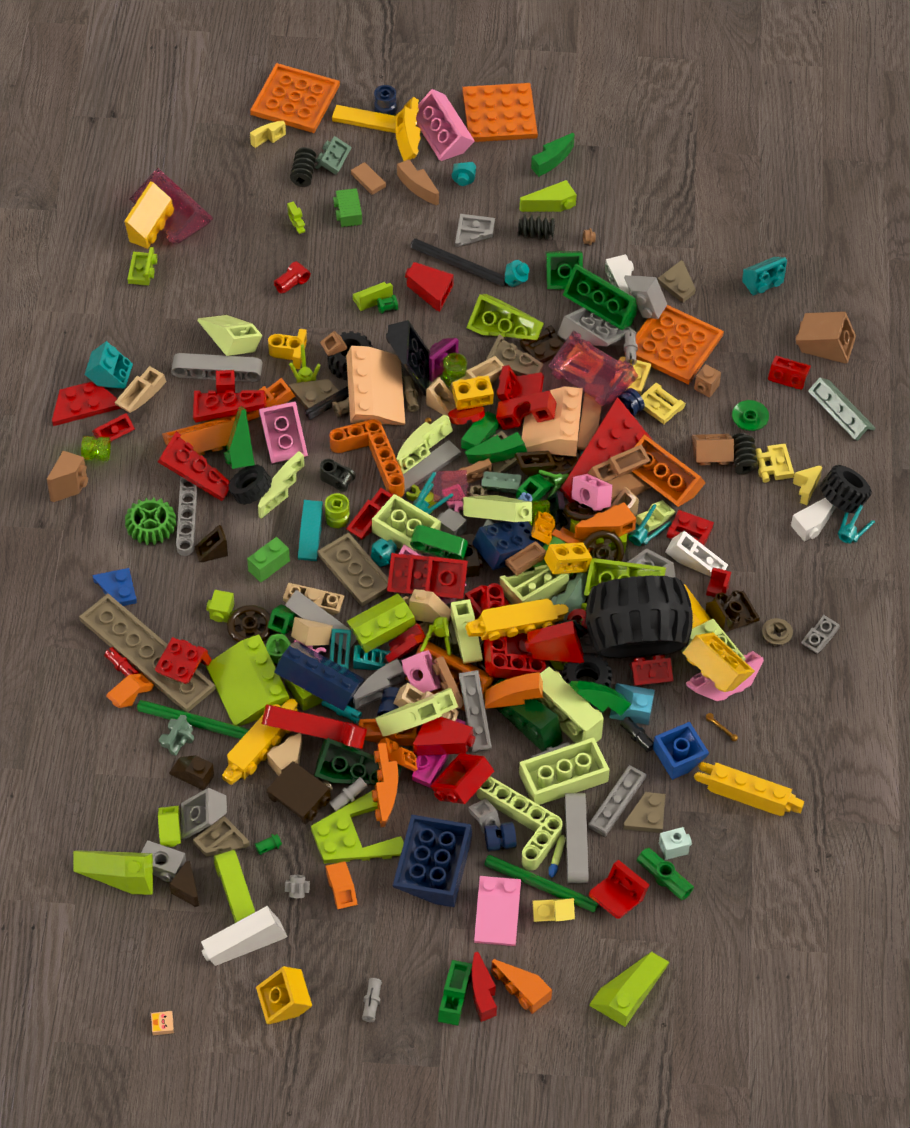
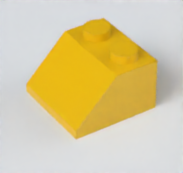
M283 966L256 987L267 1024L299 1017L312 1007L301 969Z

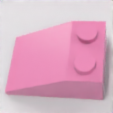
M296 401L259 409L271 464L287 461L298 451L304 457L308 456Z
M480 876L474 943L516 946L521 879Z

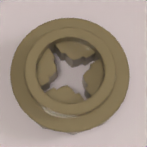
M770 619L762 627V638H765L767 643H772L774 647L789 643L793 636L791 625L783 619ZM774 628L777 632H781L780 637L774 634Z

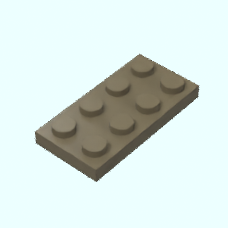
M349 532L317 551L319 558L362 607L387 592L388 577Z

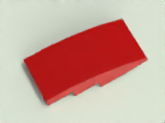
M391 553L387 592L412 594L414 589L434 592L441 598L463 599L468 561Z

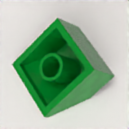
M545 252L547 289H565L574 265L578 264L583 267V252Z

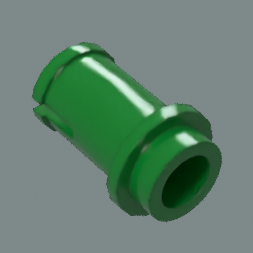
M271 834V837L255 843L256 850L260 856L274 848L279 849V846L282 845L278 834Z

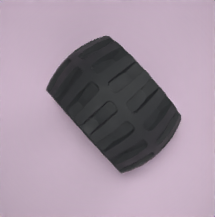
M653 575L613 579L592 587L586 607V626L590 641L599 656L609 658L657 656L673 653L688 646L693 625L692 606L688 592L682 581L678 578Z

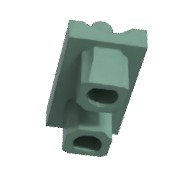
M180 715L178 719H171L168 723L169 735L162 734L159 738L161 746L167 748L171 755H177L185 743H192L194 740V736L191 734L193 727L187 722L186 715Z

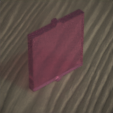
M467 470L437 471L434 477V486L432 487L434 489V502H439L451 493L454 496L448 501H463V497H467V488L469 487L467 483Z

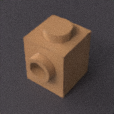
M705 364L696 375L694 390L710 398L719 387L721 372Z

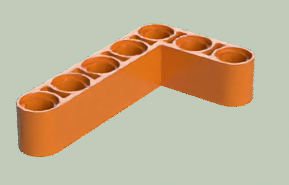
M375 419L336 428L330 432V449L334 453H343L369 446L387 492L399 497L404 495V476L380 421Z

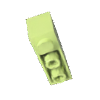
M470 599L452 602L450 616L463 664L483 661L479 637H469L465 628L468 622L475 620Z

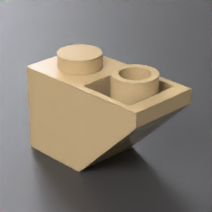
M298 733L295 736L288 737L284 743L271 748L267 753L268 764L278 776L292 761L299 765L302 735Z

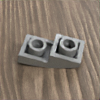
M823 615L816 626L811 628L801 644L818 654L832 639L840 625Z

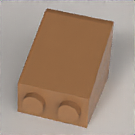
M846 312L805 313L803 321L800 323L799 333L796 335V344L799 345L802 353L848 363L856 334Z

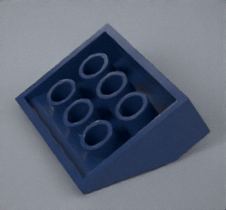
M297 641L289 645L283 653L274 672L343 711L365 680Z
M411 814L393 887L433 904L455 907L472 841L471 824Z

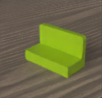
M382 282L353 294V300L360 311L377 305V298L391 297L393 295V285Z

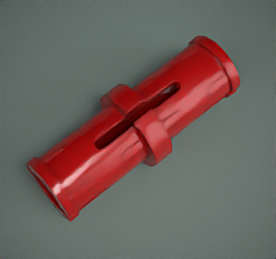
M114 647L109 648L111 653L108 650L105 652L104 656L115 665L114 667L117 671H121L126 677L139 674L128 663V659L122 657Z

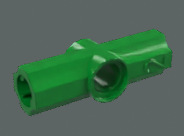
M645 848L638 856L637 862L655 877L657 884L669 889L681 901L685 900L693 891L694 886L675 870L674 865L669 861H664L652 849Z

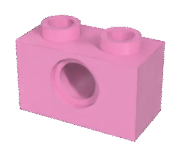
M589 474L573 477L572 499L578 501L579 504H585L593 508L595 511L611 507V484Z
M429 650L401 660L403 672L407 675L410 684L423 693L441 688L439 675L436 676L432 669L433 659ZM419 670L423 673L422 679L418 675Z

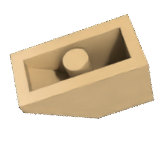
M414 589L409 600V609L414 615L415 620L433 623L437 617H447L448 621L450 620L451 609L434 592Z

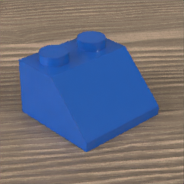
M690 722L654 737L653 750L672 780L689 773L709 755L708 750Z

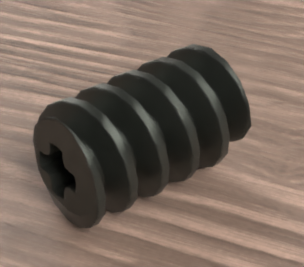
M302 147L295 152L290 179L295 185L300 187L309 186L313 177L317 154L310 148Z
M526 214L523 215L522 219L519 218L518 236L523 232L524 237H527L530 232L532 238L537 233L539 239L544 234L546 240L549 239L550 235L553 240L554 218L550 222H548L547 217L542 222L540 216L534 221L533 215L527 220Z
M744 433L734 434L732 438L734 439L735 472L740 475L748 474L758 467L755 439Z

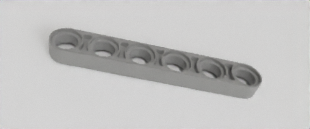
M180 476L176 547L180 555L188 556L194 550L198 487L196 485L191 487L184 486V483L188 480ZM188 496L193 498L191 502L183 501ZM185 512L192 513V516L189 518H184L182 514ZM186 527L191 529V531L186 534L181 532V530ZM183 543H188L190 547L188 549H182L180 548V545Z

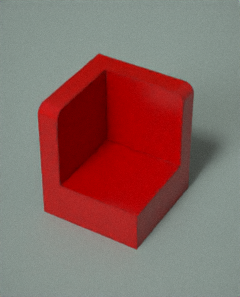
M234 370L216 371L217 393H225L226 390H233L235 393Z
M713 567L706 595L715 597L717 593L727 594L731 572Z

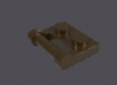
M552 325L540 332L538 340H519L520 346L525 353H528L542 364L566 353L568 349ZM549 336L550 338L534 347L530 346L531 344L545 337Z

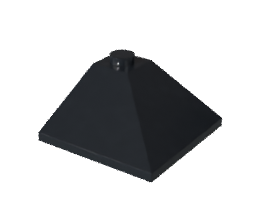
M409 320L388 325V333H386L387 342L392 346L408 373L426 396L427 388L429 387V349Z

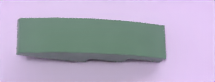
M589 570L577 573L575 579L568 581L565 593L558 595L555 605L564 604L568 607L569 612L562 621L556 622L555 625L566 621L567 616L574 609H581V604L587 598V596H584Z

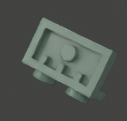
M334 136L331 141L327 140L323 145L322 149L324 152H320L316 158L318 163L315 168L318 170L323 166L336 175L352 147Z
M485 471L481 487L487 488V491L517 494L521 483V475Z

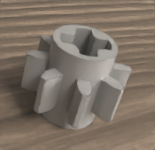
M290 875V880H286L285 892H289V897L304 898L305 893H309L310 881H305L304 875Z

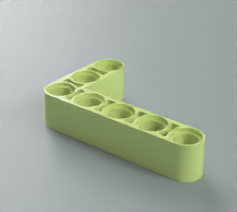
M490 776L476 791V795L480 800L486 798L495 809L535 832L522 850L521 861L523 868L533 871L539 867L562 835V820L559 816Z

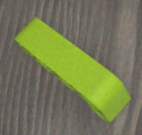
M235 850L215 855L213 859L218 877L221 878L234 921L237 923L255 913V909Z

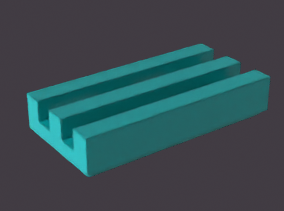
M332 629L330 660L334 662L336 633H340L337 664L349 669L352 630ZM347 634L345 664H341L343 635Z

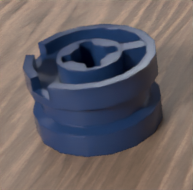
M628 388L624 393L617 396L633 416L645 407L641 395L633 388Z

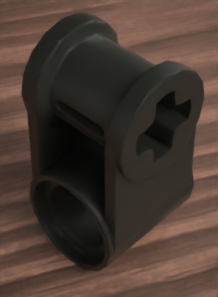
M325 459L320 463V479L341 492H345L348 489L349 483L356 478V474L352 469L332 459Z

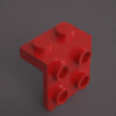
M509 365L502 366V371L499 375L500 383L497 389V397L504 401L542 392L544 375L540 372L516 376Z
M172 637L158 661L155 671L180 683L188 684L198 665L202 663L209 666L212 659L205 648L201 646L196 647L186 640Z
M617 860L613 864L608 877L590 890L589 897L612 916L620 919L643 901L650 885L620 860Z

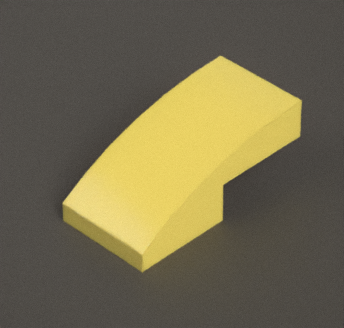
M285 122L269 123L250 132L251 145L256 148L268 139L274 143L286 135Z

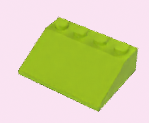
M259 634L238 642L214 658L209 666L206 665L233 725L242 726L259 720L264 714L266 704L282 706L289 700V695L280 676L274 673L276 668Z

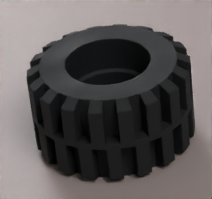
M342 332L340 336L345 342L347 349L331 356L327 355L328 368L339 379L342 377L343 380H348L347 358L345 355H347L351 346L373 348L371 341L367 340V336H361L359 332Z
M843 465L833 466L820 483V490L825 498L832 505L847 513L855 514L859 506H863L872 494L867 481L856 471Z
M583 653V663H565L562 678L567 684L571 681H579L578 678L582 676H589L596 680L594 683L611 688V667L608 666L606 660L602 661L603 657H595L593 653L591 655Z

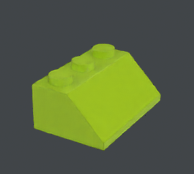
M396 594L347 620V623L363 651L367 653L401 635L414 626L416 621L404 599L399 594Z

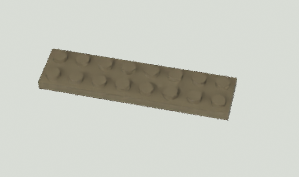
M106 594L79 616L80 621L108 646L114 647L122 657H126L131 666L147 677L154 686L183 711L189 712L215 690V685L197 669L188 684H183L158 674L155 671V667L168 644L110 594Z

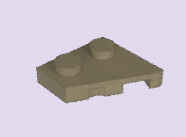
M682 260L657 279L660 286L682 303L695 294V286Z
M329 379L288 385L305 409L312 407L339 391Z
M645 792L624 822L623 829L662 833L666 794Z

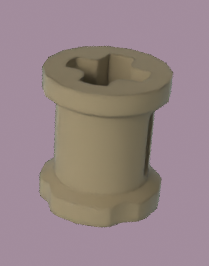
M349 397L340 402H332L337 418L350 412Z

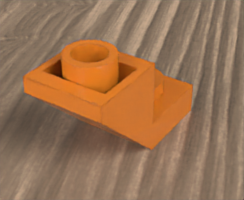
M142 673L128 675L108 692L106 697L118 708L132 706L138 693L152 691L154 684Z
M386 737L379 741L380 743H386L389 761H397L398 765L414 772L418 770L417 759L412 751L400 747L397 742Z
M346 861L326 865L328 883L333 889L336 908L341 909L358 905L354 884Z

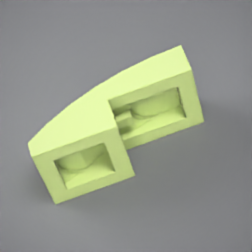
M663 500L654 503L656 508L644 526L648 532L659 527L675 514V511ZM649 510L636 516V523L639 526Z

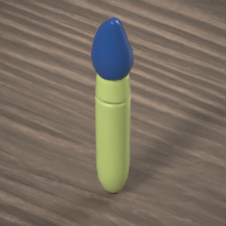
M561 835L557 840L552 862L549 866V876L551 878L558 871V865L565 845L564 835Z

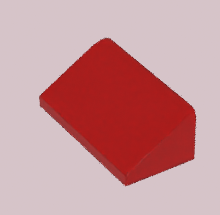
M127 413L95 428L92 432L103 446L135 430Z

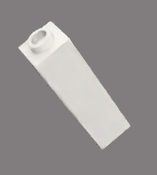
M266 906L201 942L204 947L202 954L206 961L210 960L216 966L285 939L287 935L278 917Z

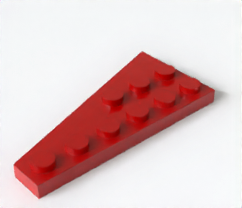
M618 397L613 402L584 452L560 488V491L570 503L576 501L572 499L573 477L588 474L592 467L634 448L644 434L652 440Z

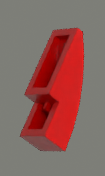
M380 488L372 500L368 499L346 530L361 540L372 532V518L393 495Z
M477 951L474 953L472 963V993L476 1011L480 1021L483 1022L497 1016V1006L492 996H495L496 985Z

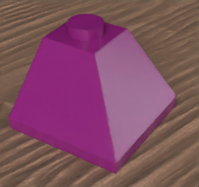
M457 338L442 339L431 346L429 381L433 382L437 377L458 363L459 340Z

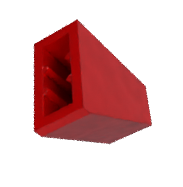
M413 262L411 268H408L405 274L407 287L436 311L440 312L453 288L454 274Z
M573 621L527 632L528 640H525L527 652L531 651L533 659L573 663L584 662L583 649Z
M444 717L426 722L422 725L413 743L414 754L417 756L466 754L468 748L472 747L475 742L473 727Z

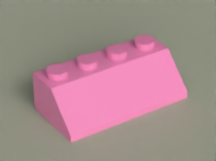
M431 89L418 104L419 111L416 115V121L438 159L443 161L463 154L475 141L446 95Z

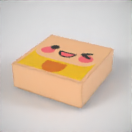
M172 1011L151 1013L153 1035L174 1033Z

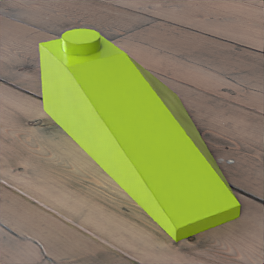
M479 294L467 328L481 335L498 336L500 334L503 337L538 340L544 323L488 294Z
M592 558L584 596H589L593 586L613 579L649 575L665 576L666 567Z
M73 851L74 872L130 894H153V853Z
M650 952L601 987L589 1006L626 1027L669 965V962Z

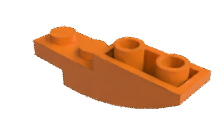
M379 743L377 751H374L375 763H379L380 770H377L378 783L375 785V790H372L373 802H377L378 809H375L376 821H380V826L385 827L393 810L397 794L398 766L397 761L389 762L386 743Z

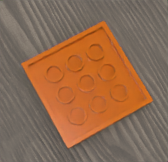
M276 63L254 102L250 115L273 122L284 121L287 126L315 133L340 86V81Z
M530 83L462 87L467 130L475 142L537 138L538 133Z
M667 305L658 319L648 318L636 334V344L638 345L636 360L650 363L652 368L689 385L723 337L724 331Z

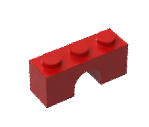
M550 390L498 402L496 419L503 430L520 427L522 419L529 414H533L537 423L552 420L555 418L557 403Z

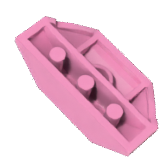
M754 651L743 655L746 658L745 662L755 672L733 691L722 692L715 687V683L711 679L704 677L701 672L694 675L690 681H687L686 685L696 693L717 702L725 700L728 696L742 692L745 688L752 685L764 661L763 657Z

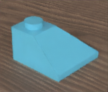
M616 683L615 690L622 694L631 705L622 716L611 709L610 718L624 720L626 717H630L635 723L649 725L655 690Z

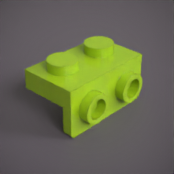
M150 247L149 253L133 252L127 279L128 284L150 285V280L154 278L155 273L153 265L157 264V254H154V247Z

